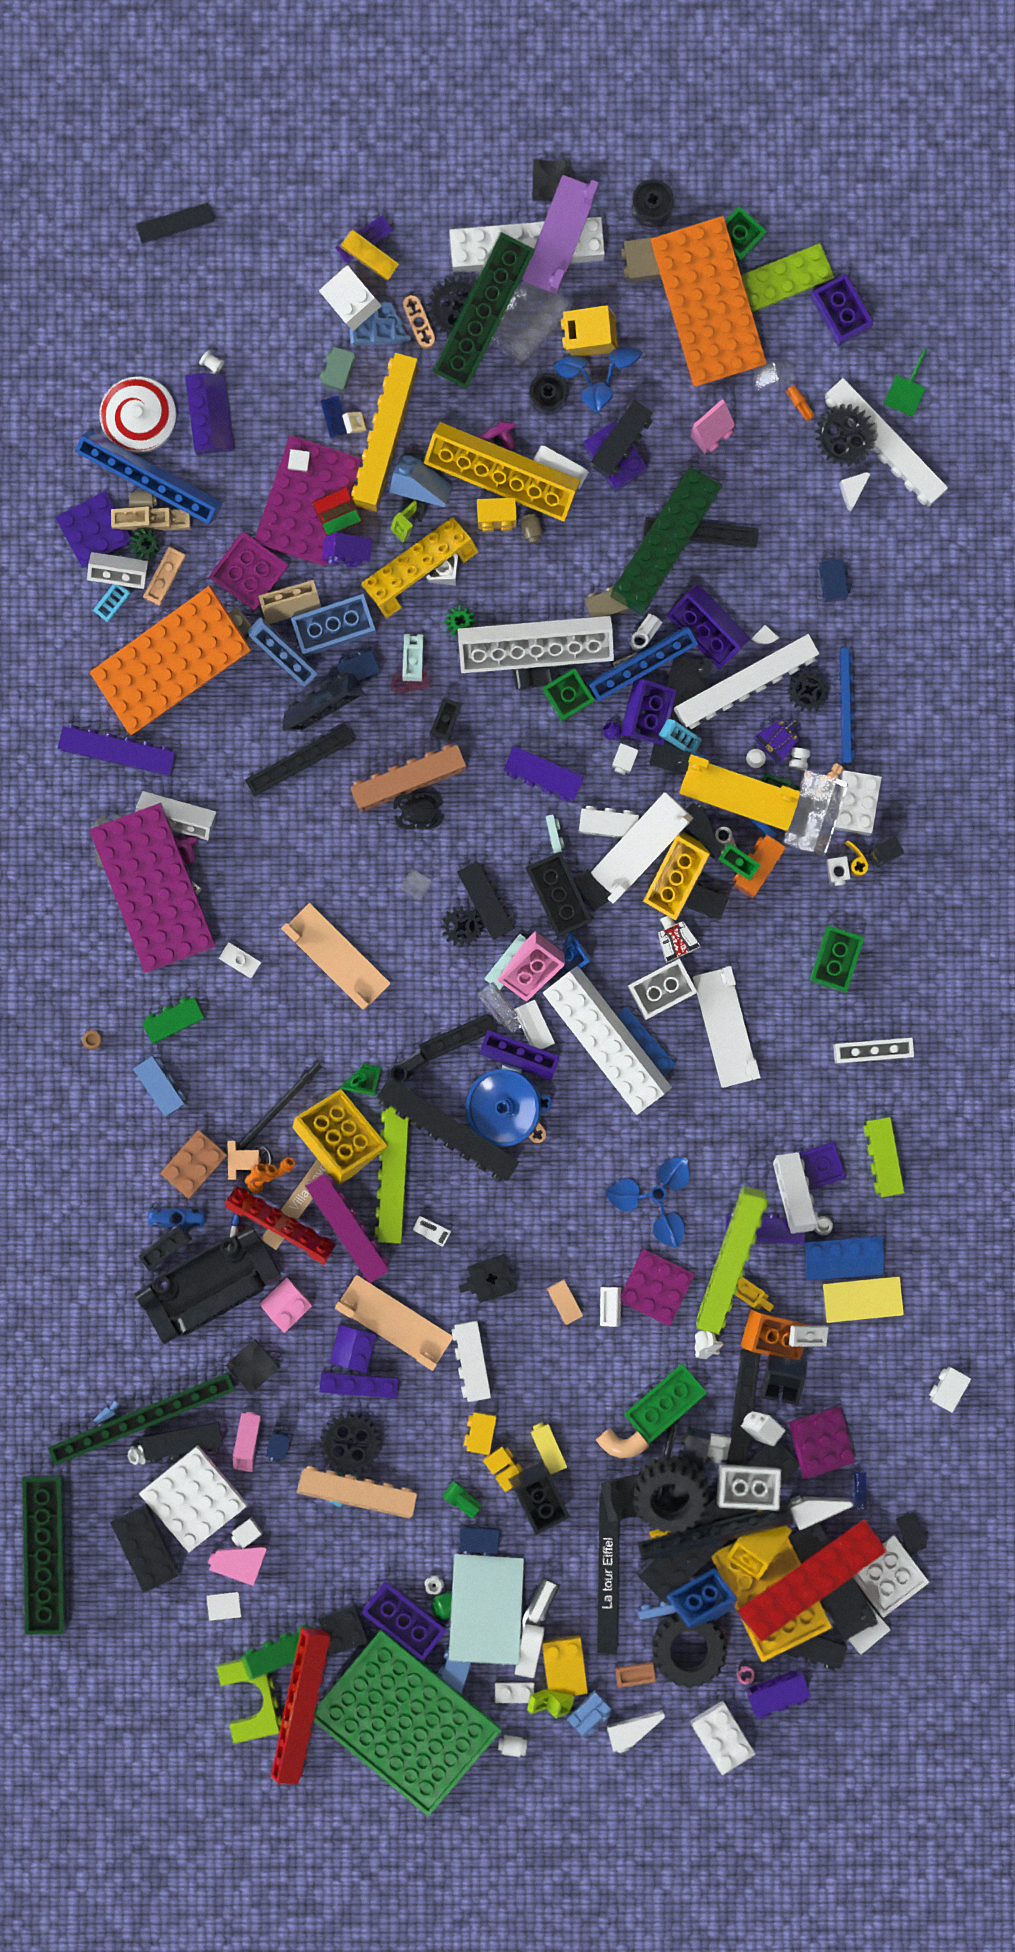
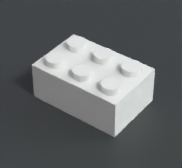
M843 771L841 773L832 829L869 836L872 834L881 777L850 771Z
M680 959L627 986L645 1020L697 993Z
M719 1465L717 1504L720 1507L778 1510L781 1470L772 1467Z
M723 1700L690 1720L692 1727L722 1775L755 1755L753 1748Z

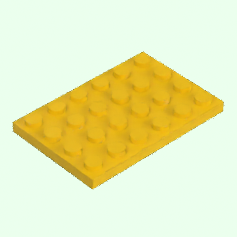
M788 1537L759 1580L727 1558L735 1543L717 1551L711 1557L720 1576L737 1597L736 1610L801 1565ZM819 1601L761 1643H758L742 1620L761 1662L832 1628Z

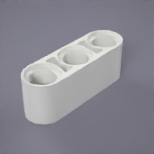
M542 445L533 459L538 463L580 479L581 482L578 489L581 488L589 474L585 468Z
M524 1625L520 1644L519 1665L515 1667V1675L534 1678L544 1627Z

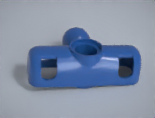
M152 1208L148 1212V1223L153 1227H173L174 1229L180 1224L184 1227H202L206 1222L205 1210L198 1208ZM154 1210H161V1213H154ZM192 1210H200V1213H192ZM178 1212L182 1215L180 1223L172 1221L173 1213Z

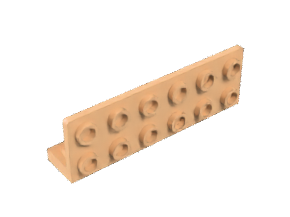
M310 903L289 924L286 923L281 928L363 1010L390 985V982Z
M358 1275L354 1277L335 1307L336 1310L349 1318L355 1319L417 1359L416 1361L432 1371L453 1339L452 1335L371 1283L369 1284V1282Z

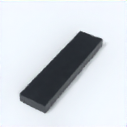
M207 202L138 223L136 228L140 241L144 244L212 223L214 220Z
M488 1013L419 1044V1047L429 1062L486 1036L488 1030L495 1032L496 1029Z

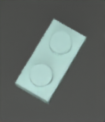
M553 815L546 816L553 853H562L561 849L565 847L563 838L558 837L557 830H560L558 818L554 819Z

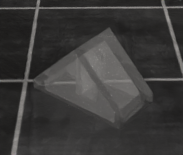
M772 362L754 370L758 390L795 381L791 362Z

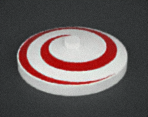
M130 377L119 381L109 389L101 404L100 421L106 436L111 442L131 453H147L159 448L170 438L176 425V407L170 393L163 385L150 378Z

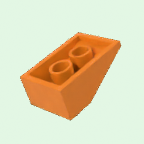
M750 1309L740 1347L764 1355L770 1354L800 1360L804 1346L789 1345L791 1326L810 1325Z

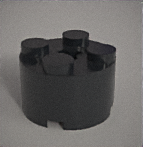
M546 372L537 375L532 380L529 389V400L532 407L545 416L559 412L567 401V385L564 379L555 373ZM545 391L548 393L552 392V395L545 396Z

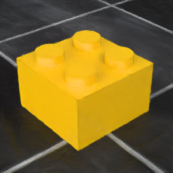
M515 498L477 499L478 530L482 529V532H492L494 529L512 531L513 528H516Z

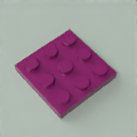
M242 531L209 575V579L255 612L260 606L258 596L269 593L289 565Z
M642 1249L621 1292V1303L670 1326L695 1274Z
M841 1406L788 1422L803 1479L855 1463Z

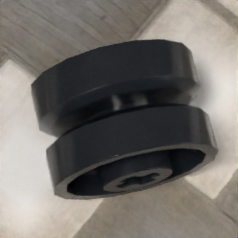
M650 179L637 186L634 190L631 204L632 214L637 222L650 228L659 227L667 222L671 216L674 204L673 192L669 185L661 180Z

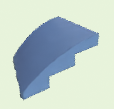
M379 302L381 307L354 331L350 328L351 345L409 342L411 337L403 329L402 321L396 315V310L392 303Z

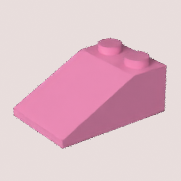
M723 399L694 423L690 437L705 454L708 451L712 453L719 447V442L723 438L727 440L734 433L732 430H734L735 424Z
M535 931L516 952L499 976L498 981L527 1002L565 965L564 952Z

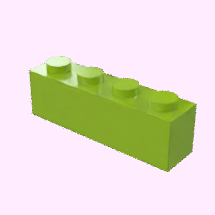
M891 1118L865 1121L866 1125L863 1126L864 1135L869 1138L870 1143L867 1145V1151L873 1160L870 1168L872 1175L876 1176V1182L874 1183L875 1193L879 1194V1197L903 1194L904 1189Z

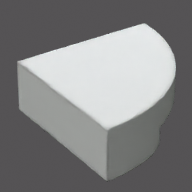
M766 625L752 638L754 642L759 644H770L779 639Z

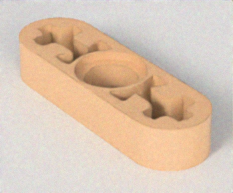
M408 296L403 302L404 311L419 346L423 349H430L435 344L433 331L420 300L416 296ZM409 301L417 303L415 305V310L417 313L414 315L412 308H407V306L409 305ZM416 318H422L425 321L422 327L414 325ZM424 330L427 338L431 337V339L429 340V344H426V342H422V331Z

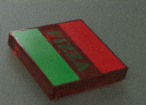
M347 487L312 502L326 536L336 532L340 533L362 523Z

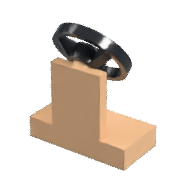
M228 1141V1180L237 1179V1170H251L259 1163L265 1165L266 1151L269 1155V1164H273V1155L270 1149L265 1146H258L254 1150H237V1141Z

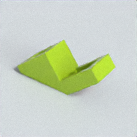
M545 1689L530 1695L527 1711L532 1715L547 1709L555 1718L571 1713L575 1697Z

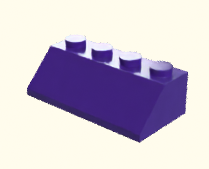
M209 373L185 375L196 455L233 451L234 444L225 375Z
M699 585L688 591L666 615L679 629L685 626L690 628L698 643L696 647L708 659H713L712 663L719 670L751 639Z
M513 746L504 771L507 772L506 776L515 780L517 778L525 780L524 784L533 788L535 785L542 788V792L552 795V793L557 794L560 800L567 803L570 801L574 802L584 779L583 776L515 746Z
M730 1212V1216H725L724 1238L733 1212ZM768 1214V1218H762L760 1228L757 1227L755 1231V1241L805 1244L804 1232L791 1234L787 1219H782L777 1214Z

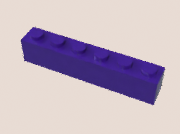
M71 724L68 727H62L58 744L60 751L170 777L172 775L177 755L175 752H172V748L161 746V749L155 748L154 744L148 742L138 744L135 743L136 740L124 737V740L116 739L117 735L106 733L103 736L93 729H87L86 732L79 730V726Z

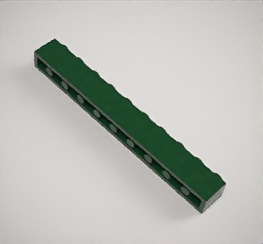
M229 1371L48 1447L49 1453L56 1466L229 1394L237 1388Z

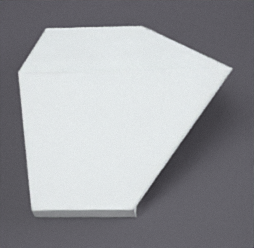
M454 554L452 559L446 560L440 567L435 569V573L431 576L427 575L426 580L429 583L456 585L458 555Z

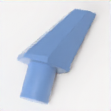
M114 1400L111 1407H106L93 1421L101 1424L118 1416L116 1411L121 1404Z

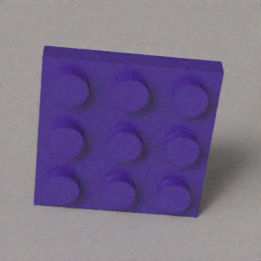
M106 491L55 517L82 568L88 566L91 552L109 555L132 543L129 540L130 535L127 530L111 528V509H115Z

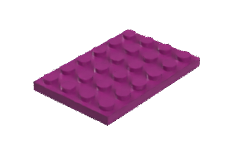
M289 435L254 540L263 547L326 567L328 561L322 560L324 538L329 535H327L323 524L344 515L345 505L348 501L319 514L313 502L345 488L350 496L362 459ZM291 449L310 452L307 472L288 469ZM334 509H336V514L338 513L336 516H334V511L332 512Z

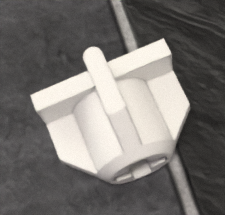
M702 1330L695 1335L696 1358L707 1359L712 1354H720L719 1348L723 1346V1343L716 1341L714 1333Z

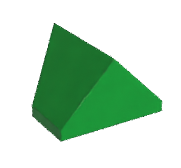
M363 1063L362 1067L338 1089L376 1096L381 1067Z

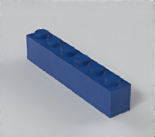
M685 626L588 681L586 684L595 700L599 702L695 647L698 643L690 628Z

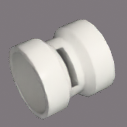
M792 748V760L789 761L788 767L797 770H807V758L810 757L811 751L802 748Z

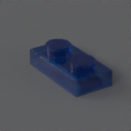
M339 396L320 400L330 438L348 434L342 416L344 414Z

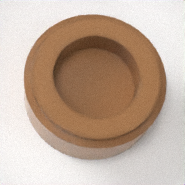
M87 1031L82 1038L83 1045L91 1050L97 1049L102 1044V1036L97 1031Z

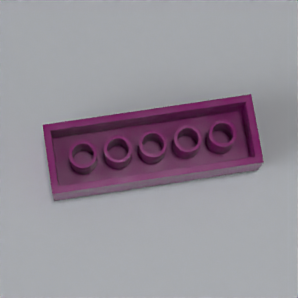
M322 1173L307 1183L305 1187L370 1284L389 1271L387 1266L390 1264L383 1254L379 1256L376 1252L379 1249L372 1238L370 1240L365 1234L368 1231L362 1222L358 1224L355 1220L358 1216L351 1206L347 1208L344 1202L347 1200L341 1190L336 1191L333 1187L336 1183L331 1175L328 1174L326 1176L325 1173Z

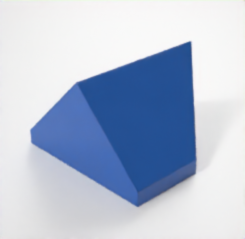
M569 933L562 949L565 965L560 970L564 975L577 966L581 969L591 962L582 945L572 933Z

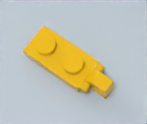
M743 1277L738 1279L737 1284L739 1286L736 1293L738 1298L758 1310L761 1307L769 1312L773 1309L774 1305L766 1300L768 1295Z

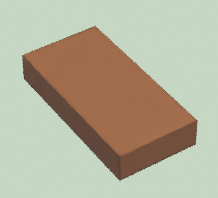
M653 1662L615 1667L618 1688L656 1682Z

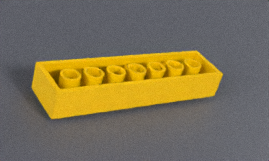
M395 353L394 358L389 360V376H385L383 381L384 394H380L378 399L379 411L374 413L372 420L374 429L369 431L367 438L368 449H364L362 455L363 467H359L357 473L358 485H354L351 494L355 507L373 512H378L418 371V360L416 358Z
M439 422L433 432L423 463L505 498H515V502L563 522L571 509L581 482L580 479L442 422Z

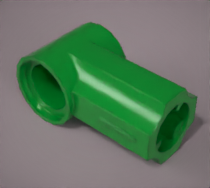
M454 1480L442 1494V1497L454 1507L457 1506L471 1518L476 1515L482 1506L481 1503L467 1493L465 1488Z

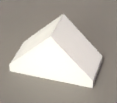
M867 472L841 480L839 484L849 511L853 509L870 476Z

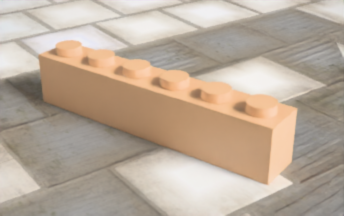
M307 1466V1469L304 1468L301 1471L297 1494L409 1519L413 1516L417 1496L409 1488L401 1487V1490L394 1489V1485L383 1483L381 1486L376 1485L375 1481L369 1479L358 1481L355 1476L351 1475L340 1477L337 1476V1472H318V1468Z

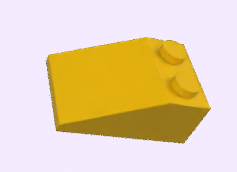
M580 1635L542 1640L548 1690L572 1696L588 1694Z

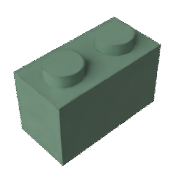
M333 347L332 352L328 351L325 360L328 364L326 370L322 369L319 378L322 387L344 394L356 359L355 353Z

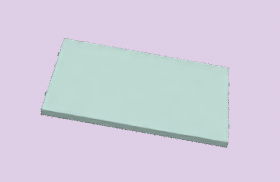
M454 1554L449 1661L519 1665L523 1558Z

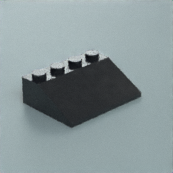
M347 672L342 673L336 677L337 681L333 683L327 682L321 686L320 691L316 693L312 691L305 695L303 701L291 703L289 709L284 711L283 731H303L364 695L365 693L355 675L347 674Z

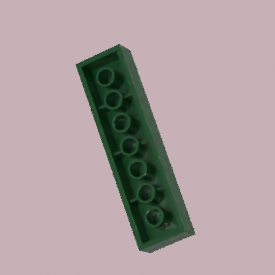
M499 232L431 370L432 372L465 389L468 388L535 249L503 232Z
M690 466L612 589L610 597L643 616L718 497L723 485Z
M64 1475L24 1476L22 1478L25 1635L64 1634L67 1631Z

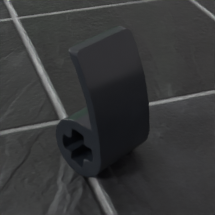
M549 666L513 670L516 690L545 686L552 682Z
M914 1513L896 1518L908 1554L927 1548Z

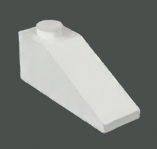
M663 1710L607 1725L613 1751H618V1753L628 1751L629 1747L636 1744L665 1718Z

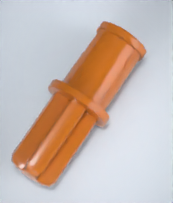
M796 384L789 387L786 393L793 401L794 408H798L806 421L813 419L814 414L806 403L807 398L803 397Z

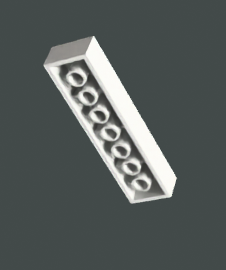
M601 217L586 219L570 263L604 261ZM544 222L451 229L450 244L453 273L480 271L499 232H503L534 249Z
M610 616L458 629L461 673L614 661Z
M578 966L543 992L544 996L636 1115L672 1088Z

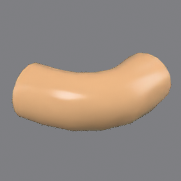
M609 1428L596 1438L601 1448L609 1455L620 1459L632 1458L649 1448V1445L639 1432H636L628 1439H621Z

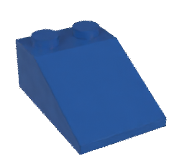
M715 1568L667 1595V1598L689 1628L721 1617L733 1610L737 1601V1597Z

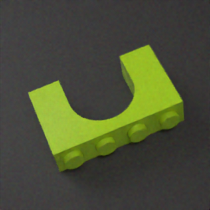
M241 1659L218 1664L217 1672L221 1686L246 1681L255 1684L263 1695V1707L257 1714L230 1722L229 1726L233 1744L278 1734L282 1718L281 1715L277 1716L276 1708H279L277 1697H273L272 1689H274L272 1677L269 1678L267 1673L255 1679H248Z

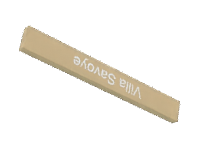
M318 1159L281 1209L285 1215L298 1220L313 1199L305 1185L322 1173H325L326 1176L329 1174ZM267 1229L261 1240L277 1250L284 1238Z

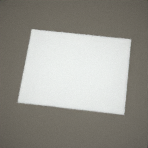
M238 1592L207 1596L209 1621L241 1617Z

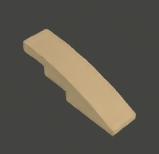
M149 507L111 509V528L124 530H140L144 528L145 530L152 529V531L191 530V515L183 510H170L169 508L150 509Z

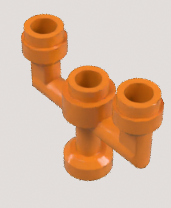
M287 1157L280 1162L278 1169L272 1164L263 1165L259 1163L251 1169L252 1173L247 1176L245 1182L252 1193L258 1194L263 1190L264 1182H271L274 1178L282 1177L286 1172H290L294 1168L295 1162L292 1158Z

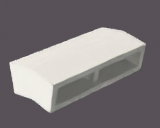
M535 1000L514 1009L530 1046L542 1050L555 1044Z

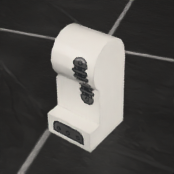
M422 1216L418 1217L412 1229L442 1247L451 1233L450 1230Z

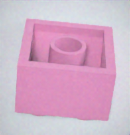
M286 1277L259 1305L285 1333L314 1304Z

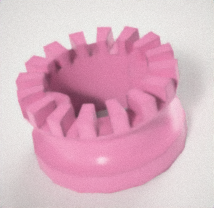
M741 1666L737 1670L739 1682L745 1685L752 1683L755 1677L754 1671L749 1666ZM750 1671V1678L741 1679V1672Z

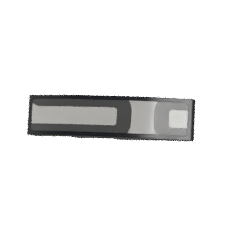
M544 1576L542 1577L521 1619L520 1644L525 1624L541 1627L559 1590V1583Z

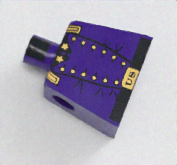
M795 718L787 724L780 719L757 734L754 740L779 765L799 739L794 733L801 725Z

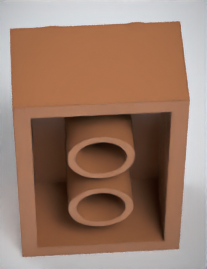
M197 1130L160 1174L188 1199H191L228 1157V1154L201 1130Z

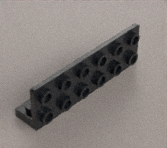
M681 655L673 659L667 687L677 690L670 716L671 720L681 724L673 709L705 691L713 659L705 658L703 661ZM697 726L693 729L687 727L689 731H691L694 734L696 733ZM691 738L690 742H689L688 745H687L688 748H689V746L691 745V743H692V741H693L692 738ZM664 740L663 745H653L649 765L686 774L691 752L683 751L667 740Z
M820 1521L788 1536L801 1564L832 1543ZM853 1577L821 1599L844 1640H848L869 1627L876 1626L879 1622Z

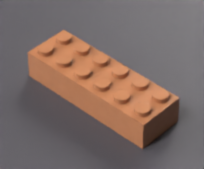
M446 745L438 753L431 751L425 754L423 759L417 760V758L407 761V765L403 767L397 765L389 768L388 773L382 775L379 772L370 776L371 779L364 782L362 779L354 782L353 787H350L360 813L392 801L397 796L412 793L467 771L458 745Z

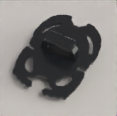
M420 792L413 795L414 799L412 794H403L395 797L393 808L396 809L398 805L402 810L399 818L397 815L394 816L398 828L429 830L438 827L442 823L444 815H440L438 808L443 803L436 794ZM424 796H428V797L432 798V799L434 800V802L431 801L429 798H426V797H424ZM403 799H408L405 804L401 805ZM402 819L410 822V825L404 824ZM434 819H436V821L432 825L427 826V824L431 823Z

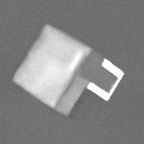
M412 869L399 889L421 902L433 881Z

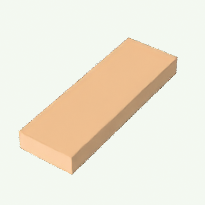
M168 547L143 598L158 606L162 605L186 558L185 554Z

